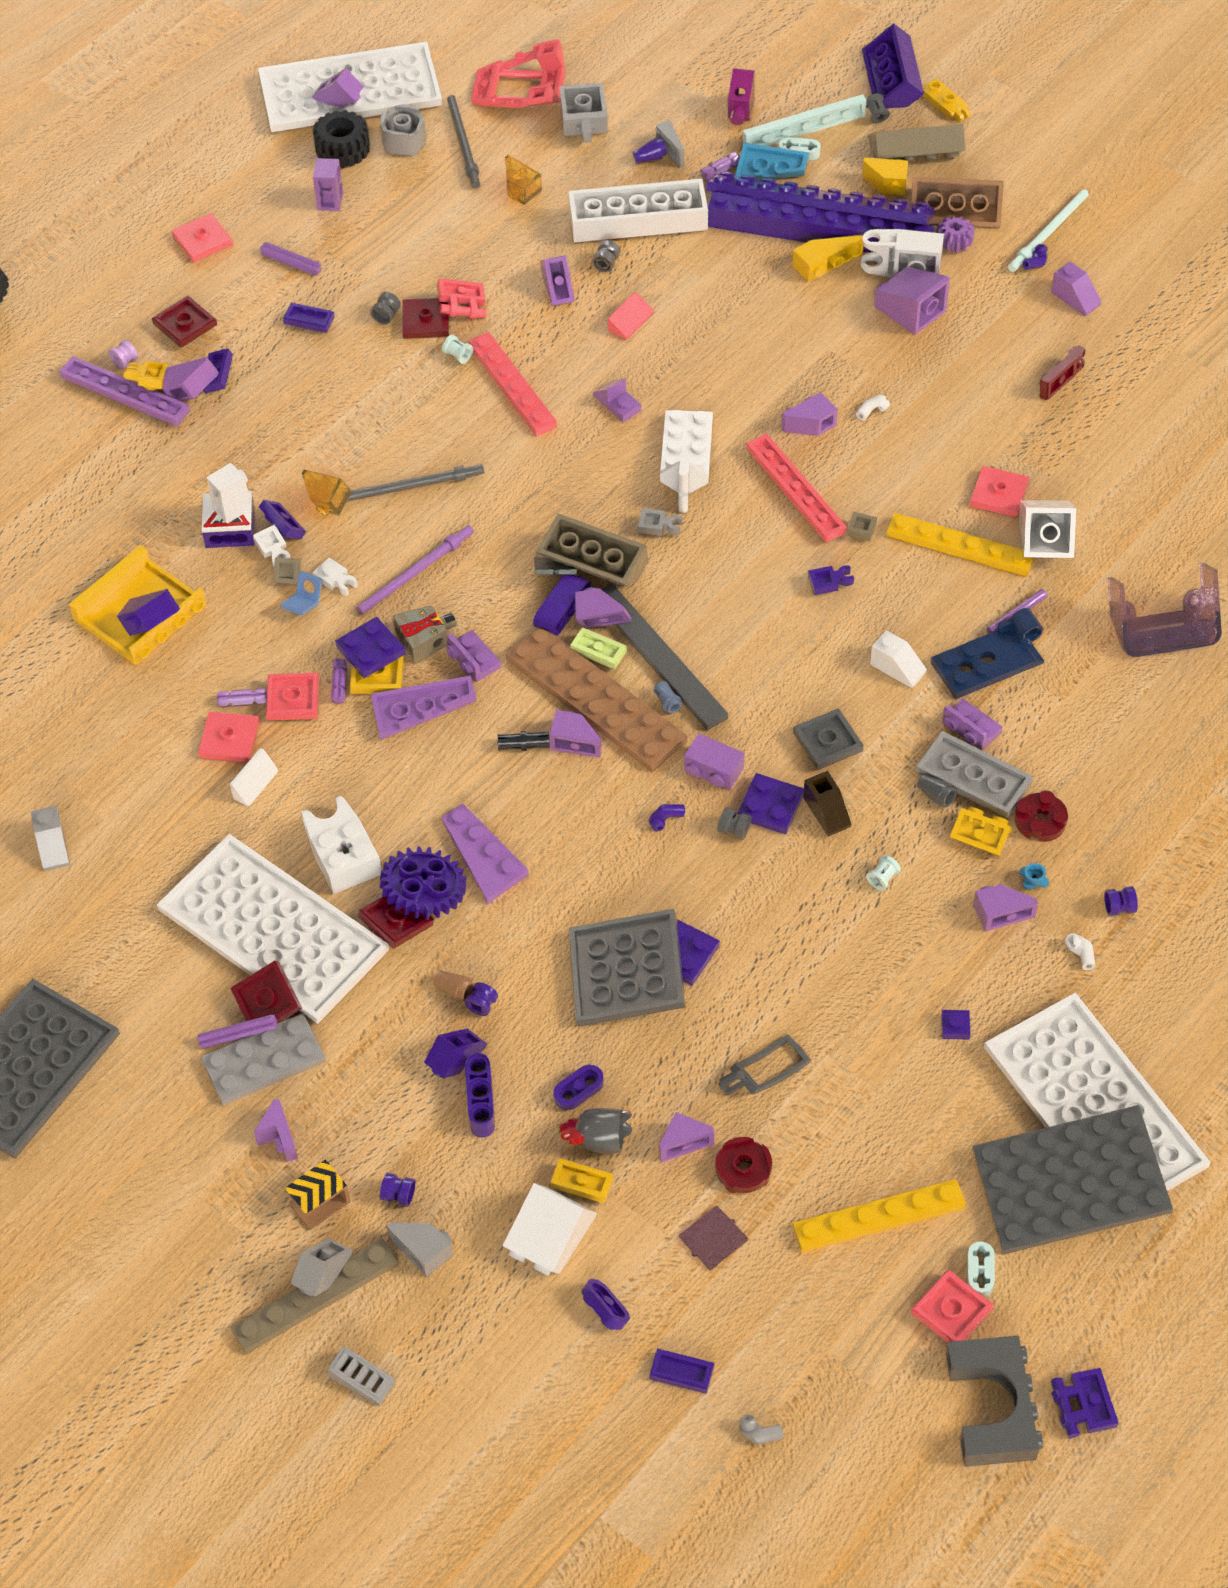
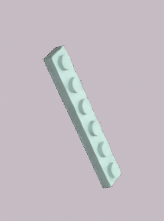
M862 94L743 130V144L750 143L770 146L779 143L780 140L786 137L796 138L865 117L866 98Z

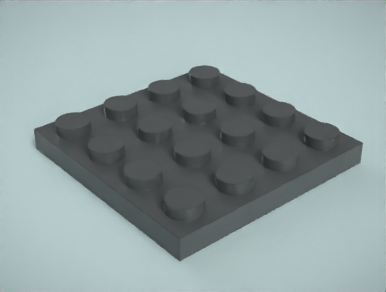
M674 909L569 928L575 1016L578 1027L686 1008L677 917Z

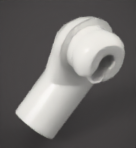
M884 395L872 397L862 404L856 412V416L864 421L876 407L880 411L886 410L890 405V401Z
M1075 933L1067 935L1065 938L1067 948L1081 957L1082 969H1094L1096 965L1091 942Z

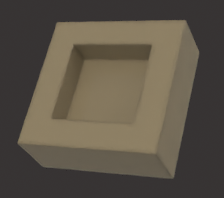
M853 512L847 528V536L871 541L877 524V517Z
M275 557L274 582L297 584L301 558Z

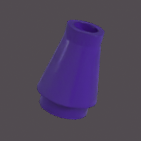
M654 138L638 150L633 151L637 164L663 159V156L667 155L661 138L657 140Z

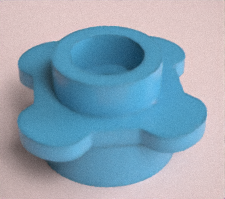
M1031 863L1020 869L1019 874L1024 879L1023 887L1025 889L1032 890L1034 887L1039 886L1045 888L1049 885V879L1046 878V869L1043 865Z

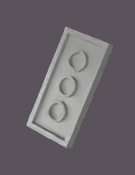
M944 731L939 734L916 766V773L920 775L926 774L927 776L953 784L957 794L1005 818L1009 817L1033 781V776Z
M304 1014L279 1023L275 1030L246 1037L201 1056L222 1105H226L326 1062L325 1056Z

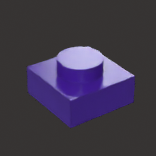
M942 1010V1039L970 1040L969 1010Z

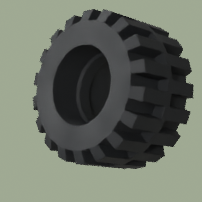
M336 110L333 113H326L324 117L318 119V122H315L313 137L318 158L339 159L340 168H345V166H354L355 163L359 164L362 162V159L368 156L367 153L370 151L368 126L366 120H363L361 115H356V112Z

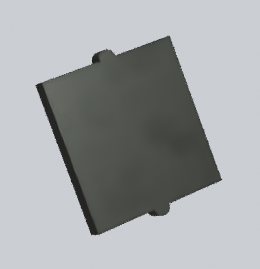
M534 558L535 574H577V569L549 558Z

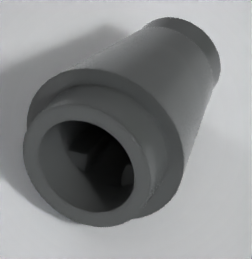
M926 774L922 775L917 782V788L939 807H949L956 798L957 790L953 788L951 783L927 776Z

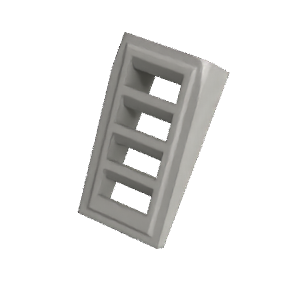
M668 120L656 125V140L661 138L667 155L678 167H683L684 148L672 123Z
M344 1346L328 1368L330 1379L379 1406L396 1382L393 1377ZM350 1363L346 1368L345 1372H342L346 1364ZM358 1367L361 1370L359 1371L355 1379L351 1378L354 1371ZM367 1374L372 1375L366 1385L363 1386L361 1383ZM379 1379L382 1383L374 1393L371 1389Z

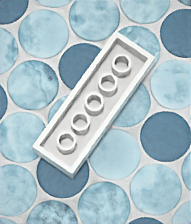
M702 179L568 191L569 213L574 242L708 230V208Z

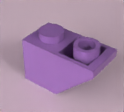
M207 357L167 367L162 389L169 397L178 401L190 400L195 398L218 376V371Z
M820 392L782 413V430L789 433L819 436L837 425L838 409Z

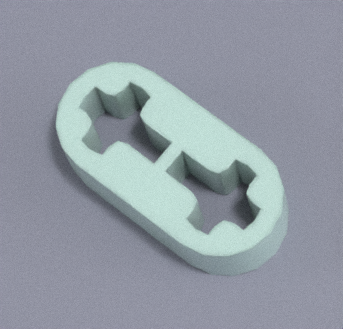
M786 137L779 142V148H790L789 150L808 152V161H814L820 156L821 146L817 140Z
M975 1242L970 1246L967 1256V1284L986 1298L992 1293L995 1282L994 1250L986 1242ZM977 1252H983L985 1257L983 1266L978 1265ZM979 1274H983L984 1288H979L977 1283Z

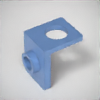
M304 571L299 572L296 594L282 602L281 608L303 616L317 607L323 579ZM305 580L313 582L315 586L313 593L305 590Z

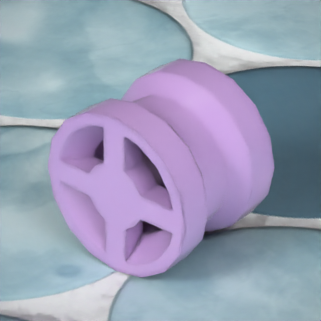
M127 340L121 341L117 348L113 347L109 350L111 360L120 369L126 368L130 361L134 362L138 359L136 349Z

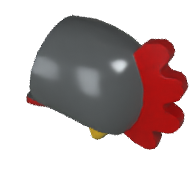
M615 1108L585 1110L579 1118L568 1119L567 1123L559 1126L561 1138L569 1141L571 1145L580 1144L586 1150L595 1153L614 1154L622 1152L624 1138L632 1132V1127L626 1123L632 1117V1113L629 1110L623 1111L622 1109Z

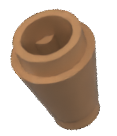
M443 970L438 971L434 977V985L438 986L457 1002H465L467 996L473 993L472 988L475 983L472 982L470 977Z

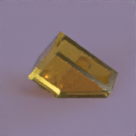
M509 155L505 157L508 196L525 205L542 191L541 174Z
M304 469L302 472L309 499L316 505V510L324 515L330 513L339 516L352 493L350 488L340 478Z

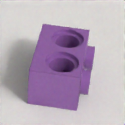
M317 158L313 174L317 210L340 211L343 186L339 159Z

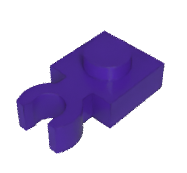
M845 565L837 571H834L832 566L808 570V579L814 595L838 591L839 584L843 586L853 585L854 576H844L850 574L851 567Z

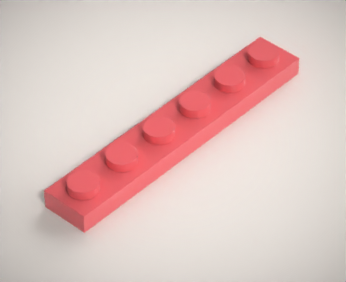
M489 332L468 340L469 344L473 346V353L536 436L557 428L555 418Z
M767 433L747 442L746 449L825 543L846 534L847 526Z

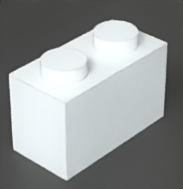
M229 463L206 477L213 510L226 523L251 510L249 501L251 495L246 485L248 479L241 469L237 470L232 463Z

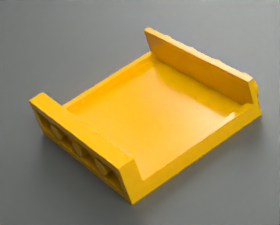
M140 545L73 600L69 607L74 621L136 665L142 659H145L159 644L164 643L173 632L183 627L186 621L193 615L199 613L206 605V601L201 587L196 591L189 588L151 561L148 550ZM168 589L180 610L151 630L129 636L117 618V615L129 599Z

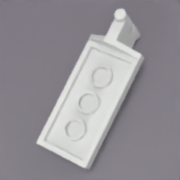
M666 410L660 482L678 492V511L680 513L688 511L689 493L709 482L713 412Z

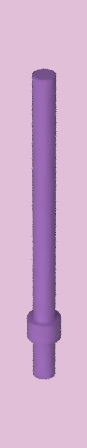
M468 525L457 534L448 536L444 539L442 545L356 607L357 611L363 615L447 552L456 550L461 546L462 541L474 533L472 527Z

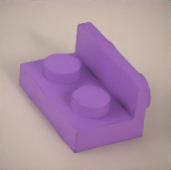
M473 630L457 639L452 634L447 635V653L453 660L456 659L460 663L463 672L467 676L471 675L476 682L501 668V661Z
M961 699L953 708L950 705L944 708L942 722L949 730L961 735L967 743L976 746L980 750H983L1002 733V726L965 699Z

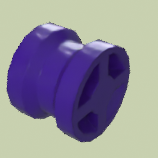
M477 982L472 988V995L467 996L464 1003L473 1013L487 1016L491 1011L490 1005L497 1001L499 995L491 986Z

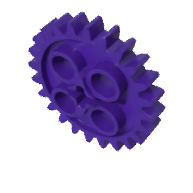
M417 846L416 852H413L408 847L406 854L397 851L396 857L390 856L389 862H384L383 870H381L379 887L383 889L382 897H388L387 904L396 903L395 910L405 909V916L410 912H414L416 919H418L420 914H424L425 918L429 919L430 914L433 913L437 918H440L441 911L448 915L450 908L456 910L458 903L463 901V895H465L466 877L463 876L464 869L458 868V861L450 862L451 855L441 857V850L434 854L431 847H428L426 852H422L420 846Z

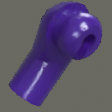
M1036 245L1032 258L1023 260L1025 270L1041 268L1046 264L1048 256L1046 245Z
M683 804L660 805L649 817L651 828L654 831H661L664 829L665 821L669 817H684L685 806Z

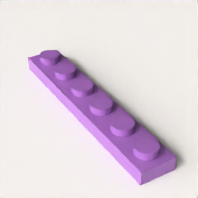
M74 356L59 371L61 378L176 427L190 412L189 405L155 390L145 389L144 386H138L136 382L127 380Z

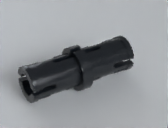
M520 731L521 733L497 734L498 751L507 749L527 751L528 748H550L549 731L536 733Z

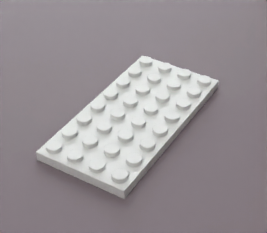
M427 42L258 68L271 132L314 126L320 117H324L326 113H333L336 110L356 112V115L367 118L382 115L387 109L389 111L394 110L397 105H411L417 109L442 105V97ZM344 68H347L364 86L359 93L360 99L354 105L348 104L343 108L319 102L312 98L321 83Z
M230 834L157 904L160 912L249 975L254 974L274 960L279 961L302 1006V1009L299 1011L317 1024L389 951V944Z
M1076 993L985 1042L984 1049L1045 1128L1139 1105L1167 1191L1209 1167V1159Z

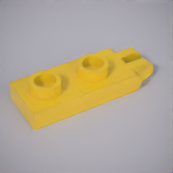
M938 78L922 85L924 91L922 96L949 119L954 118L961 122L964 118L971 116L968 104Z

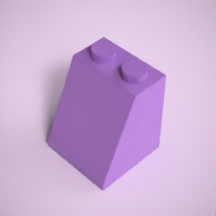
M906 267L901 272L894 274L885 284L878 286L875 291L874 307L916 335L946 312L950 278Z

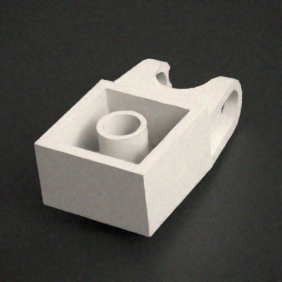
M901 229L869 230L863 235L862 241L864 247L874 252L865 254L862 257L861 268L867 273L892 278L894 274L901 272L906 267L939 274L944 234ZM871 237H876L880 241L870 242L867 239ZM875 261L878 264L875 266H869L866 264V262Z
M342 796L334 798L337 811L330 818H317L308 809L301 811L313 856L333 894L373 879L381 874L380 858L360 819Z

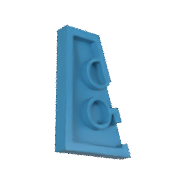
M744 143L735 177L741 178V175H750L755 177L754 180L760 181L764 178L778 179L804 176L809 153Z

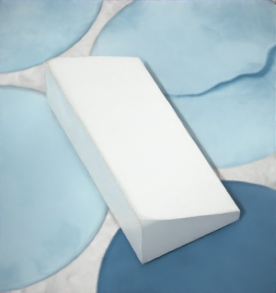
M260 748L230 783L233 799L245 806H250L278 773L277 767L264 749Z

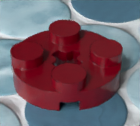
M1045 790L1041 793L1029 794L1017 803L1015 825L1023 836L1029 839L1032 836L1039 838L1040 842H1048L1057 839L1063 834L1068 821V811L1065 804L1055 797L1051 791ZM1037 814L1046 815V820L1043 821L1042 818L1036 819L1035 817Z
M736 1137L730 1139L723 1145L716 1156L715 1170L717 1177L725 1185L726 1190L731 1193L754 1192L766 1186L769 1182L772 1172L771 1153L765 1145L762 1144L761 1146L759 1143L754 1142L753 1138ZM740 1160H745L747 1164L751 1163L752 1165L746 1170L737 1167Z

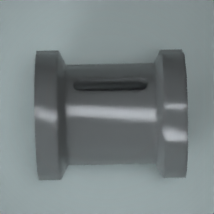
M876 93L866 99V108H869L873 123H881L888 119L890 112L883 104L882 94Z

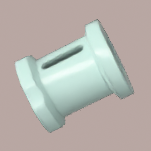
M452 334L443 343L442 351L447 355H453L457 358L458 362L464 364L470 359L473 353V346L469 343L464 344L458 340V337Z
M883 855L879 859L877 867L866 874V878L874 888L883 891L888 887V881L893 875H897L901 868L895 859Z

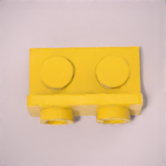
M969 806L968 810L961 808L950 838L1000 857L1007 838L1012 832V827L1008 825L1009 821L998 816H994L993 819L983 816V811Z

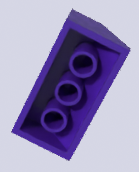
M893 23L862 49L872 95L876 93L882 94L883 104L886 109L909 107L924 95L911 37Z

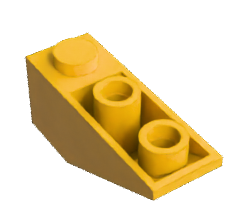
M863 236L811 240L793 249L792 266L810 282L863 254Z

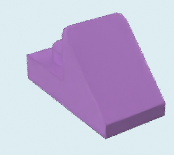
M625 378L611 381L593 392V396L622 422L641 412V404L626 392Z
M273 1100L254 1132L258 1145L274 1140L278 1153L284 1152L287 1162L298 1159L280 1100Z

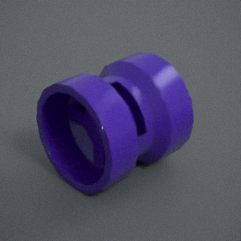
M1133 886L1124 887L1119 891L1115 889L1105 890L1104 902L1109 916L1118 915L1120 912L1128 914L1137 912L1138 900Z
M387 1172L381 1184L380 1200L387 1202L395 1200L400 1205L408 1207L414 1196L416 1180L409 1177L401 1179L396 1174Z

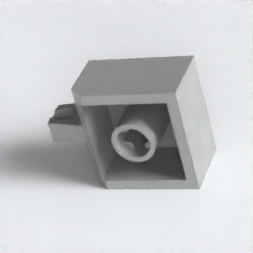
M603 83L559 86L564 136L582 135L583 143L592 142L591 134L608 133Z

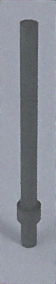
M450 95L447 97V101L465 160V172L467 177L470 178L472 187L476 189L481 185L478 177L479 169L472 157L456 98L454 95Z
M483 464L466 468L458 466L454 467V470L346 491L341 493L342 500L346 502L455 479L456 481L466 480V477L484 474Z

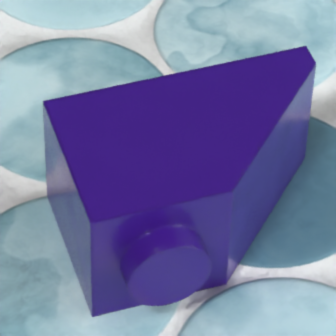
M164 589L129 599L117 615V618L129 636L151 630L177 613L180 607L169 590Z
M468 1028L440 1034L437 1036L424 1063L432 1068L431 1070L435 1075L441 1078L459 1075L465 1069V1061L468 1056L474 1053H481L486 1048L487 1043Z

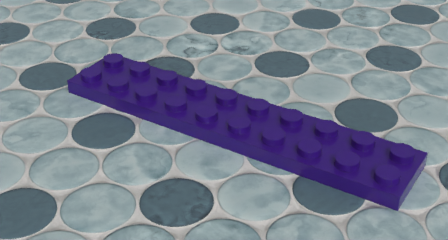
M720 172V174L708 180L706 186L707 191L925 225L934 217L935 208L929 207V204L925 202H916V205L908 204L905 199L888 201L885 200L884 196L872 195V198L863 197V193L860 192L843 194L841 190L829 188L828 191L819 190L820 187L815 185H806V188L798 187V183L795 182L778 184L775 179L764 178L763 181L754 180L755 177L750 175H741V178L733 177V173Z

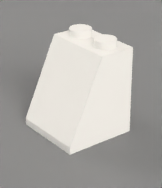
M1020 500L1019 528L1024 557L1074 558L1075 506L1070 501Z
M534 1183L503 1246L510 1250L509 1256L523 1263L525 1259L534 1262L533 1268L549 1276L550 1272L560 1274L597 1213L548 1187Z

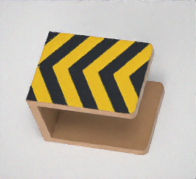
M326 1159L286 1186V1192L293 1199L289 1202L290 1207L310 1230L351 1202L346 1183Z

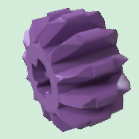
M952 215L951 219L944 218L938 224L936 233L944 234L942 249L947 248L948 253L953 250L958 254L959 250L966 251L968 246L972 245L974 226L970 224V220H963L962 216L955 218Z

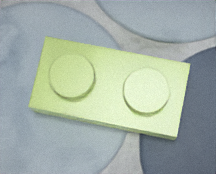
M583 627L570 645V648L577 651L580 655L614 670L627 652L626 645Z

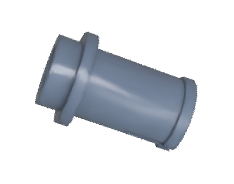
M661 681L655 685L653 691L663 703L664 711L669 713L677 712L681 708V698L673 693L666 681Z

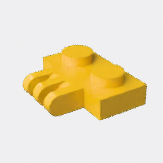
M146 360L144 364L128 363L123 375L127 380L138 381V386H144L145 389H162L168 364Z

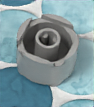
M397 105L394 110L389 111L387 109L381 115L380 125L385 151L398 155L416 156L426 142L424 116L419 113V109L411 105Z

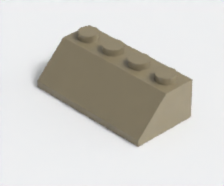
M963 124L881 131L869 134L873 157L879 159L894 160V158H902L905 161H915V156L924 155V160L936 159L937 154L946 153V157L959 156V152L965 151Z
M559 513L536 550L538 555L625 587L638 581L648 563L647 545Z

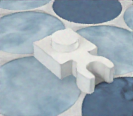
M275 525L253 535V540L264 558L272 556L273 567L275 557L290 558V554L284 550L287 548L286 542Z
M330 557L312 572L314 576L323 579L322 584L330 590L337 586L340 593L344 596L349 595L347 585H351L354 588L358 587L356 578L348 575L347 569Z

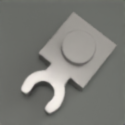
M642 508L638 533L662 536L663 531H668L671 535H680V526H675V524L682 525V516L672 515L666 517V511Z

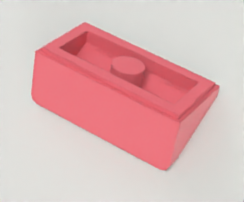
M634 292L608 318V330L627 340L654 313V310L639 294Z

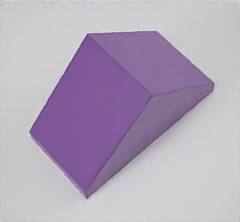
M676 1112L659 1144V1158L661 1162L714 1145L713 1127Z

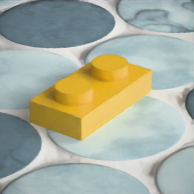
M560 1158L550 1186L560 1191L605 1204L614 1180V1174Z

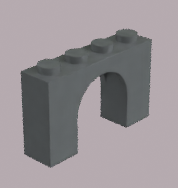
M1019 1335L948 1342L946 1359L950 1382L973 1379L996 1381L1008 1390L1012 1396L1015 1408L1014 1412L1002 1422L962 1427L960 1444L964 1467L1037 1460L1039 1450L1043 1449V1437L1041 1431H1036L1035 1420H1038V1410L1036 1402H1031L1029 1392L1033 1391L1031 1374H1026L1024 1364L1028 1362L1027 1350L1025 1346H1021Z

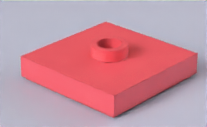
M212 213L172 230L173 237L193 263L233 245L231 237Z
M982 466L970 501V507L1017 517L1020 510V500H1023L1029 483V476Z
M319 673L268 674L267 721L318 719Z
M209 712L198 752L199 758L248 763L252 756L260 723L259 716Z
M948 1269L911 1309V1314L948 1343L966 1340L991 1313L994 1305Z

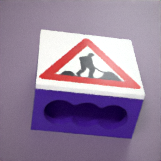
M249 491L251 495L249 499L251 510L229 523H226L213 510L210 493L203 494L202 534L205 548L254 546L255 506L252 491Z

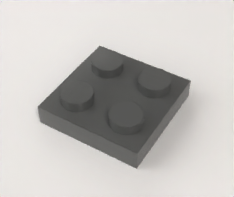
M839 708L793 727V734L817 770L863 752L864 745Z

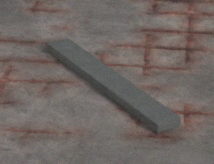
M613 583L602 588V591L624 606L631 616V622L614 624L616 628L660 678L669 684L671 690L681 698L683 704L708 731L727 720V711Z

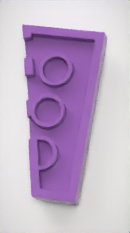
M471 675L371 694L380 740L476 702Z
M463 803L442 817L443 825L454 845L460 851L462 859L472 873L477 887L483 893V898L487 905L529 876L528 869Z

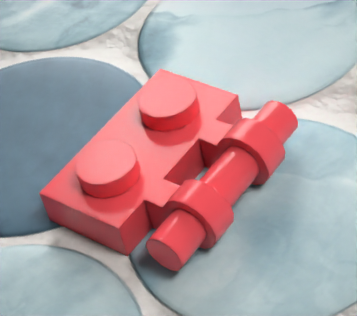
M438 279L437 291L439 302H448V305H440V313L448 314L449 317H456L457 315L468 316L469 319L486 317V309L478 308V306L483 307L485 303L483 283ZM458 304L468 305V307L458 306Z

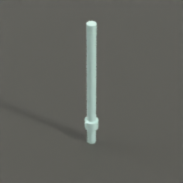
M1082 189L1027 247H1023L1017 252L1016 258L1008 265L1009 271L1015 272L1023 264L1024 259L1032 258L1036 245L1042 244L1089 196L1087 190Z

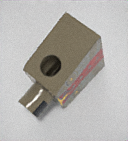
M432 606L393 615L395 631L414 664L446 647L447 630L457 626L452 613L439 617Z

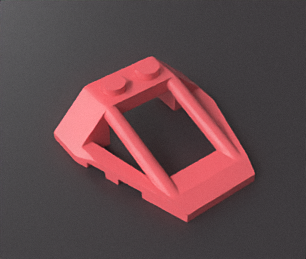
M560 39L538 43L533 46L534 50L524 54L522 51L514 54L515 58L506 62L499 60L478 69L471 95L472 103L481 106L510 108L540 107L559 103V86H563L566 73ZM534 59L538 60L542 70L509 69ZM499 77L541 79L540 85L530 87L528 97L495 95Z

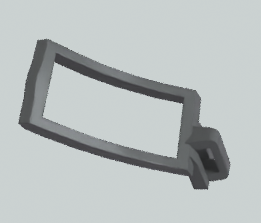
M786 1035L758 1054L735 1063L730 1068L732 1072L719 1079L720 1082L718 1084L725 1095H730L744 1086L753 1095L784 1081L804 1068L812 1060L790 1035ZM789 1042L803 1060L777 1077L758 1085L745 1071L744 1067L763 1059ZM738 1079L741 1080L740 1082L736 1083L735 1085L729 1087V1085H730L731 1083L735 1082L736 1080H738Z

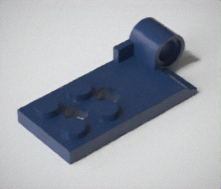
M1023 608L1015 612L1010 620L998 624L997 631L931 657V664L956 700L1043 664L1044 659L1031 642L1042 635L1044 628L1029 608ZM984 657H989L993 659L994 662L987 663L983 662L981 659ZM962 666H967L971 668L972 671L965 672L961 671L959 668Z

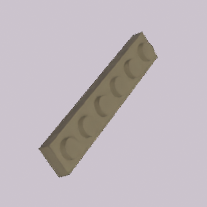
M382 1238L351 1256L329 1289L317 1296H310L302 1293L300 1288H296L231 1326L232 1333L245 1354H248L396 1267L398 1261Z

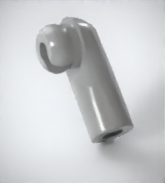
M744 1415L740 1419L739 1430L741 1434L756 1444L783 1439L780 1424L763 1428L756 1423L752 1415Z

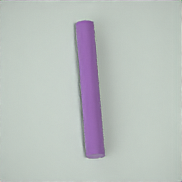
M1040 589L987 627L988 634L997 631L998 624L1010 620L1011 616L1018 610L1023 608L1031 609L1047 597L1046 591Z

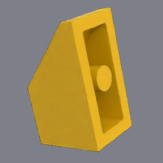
M864 157L862 177L882 194L905 196L908 161Z

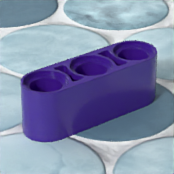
M564 574L537 610L533 626L540 627L558 636L576 612L575 592L591 588V582L574 574Z
M474 1053L468 1056L465 1061L468 1116L471 1132L477 1137L484 1138L491 1135L495 1130L491 1067L489 1058L486 1055ZM475 1069H483L482 1072H474ZM478 1093H484V1094H486V1095H484V1096H482V1097H476V1096H475V1095L478 1094ZM479 1118H486V1119H487V1120L484 1121V1122H478V1121H476V1120L479 1119Z

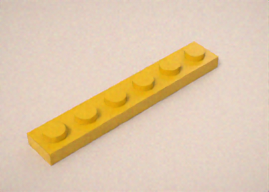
M894 513L887 529V537L1024 577L1028 576L1034 561V557H1024L1023 549L899 513Z
M957 1179L793 1222L792 1228L800 1251L803 1253L965 1209L966 1202Z

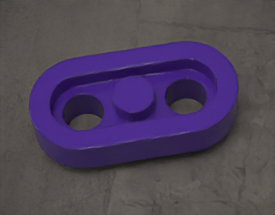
M584 1065L559 1082L554 1088L555 1104L563 1110H572L602 1089L604 1084L602 1070L595 1065ZM587 1080L594 1081L593 1084H586L585 1082ZM567 1095L573 1097V1098L570 1099V1100H565V1099H564V1097L567 1096Z
M589 1279L581 1289L584 1302L593 1308L605 1327L611 1330H622L630 1320L628 1311L604 1283L596 1279Z

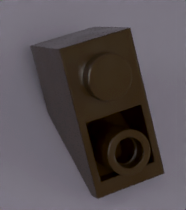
M828 770L804 780L803 798L827 836L829 837L850 828L852 824L841 791Z

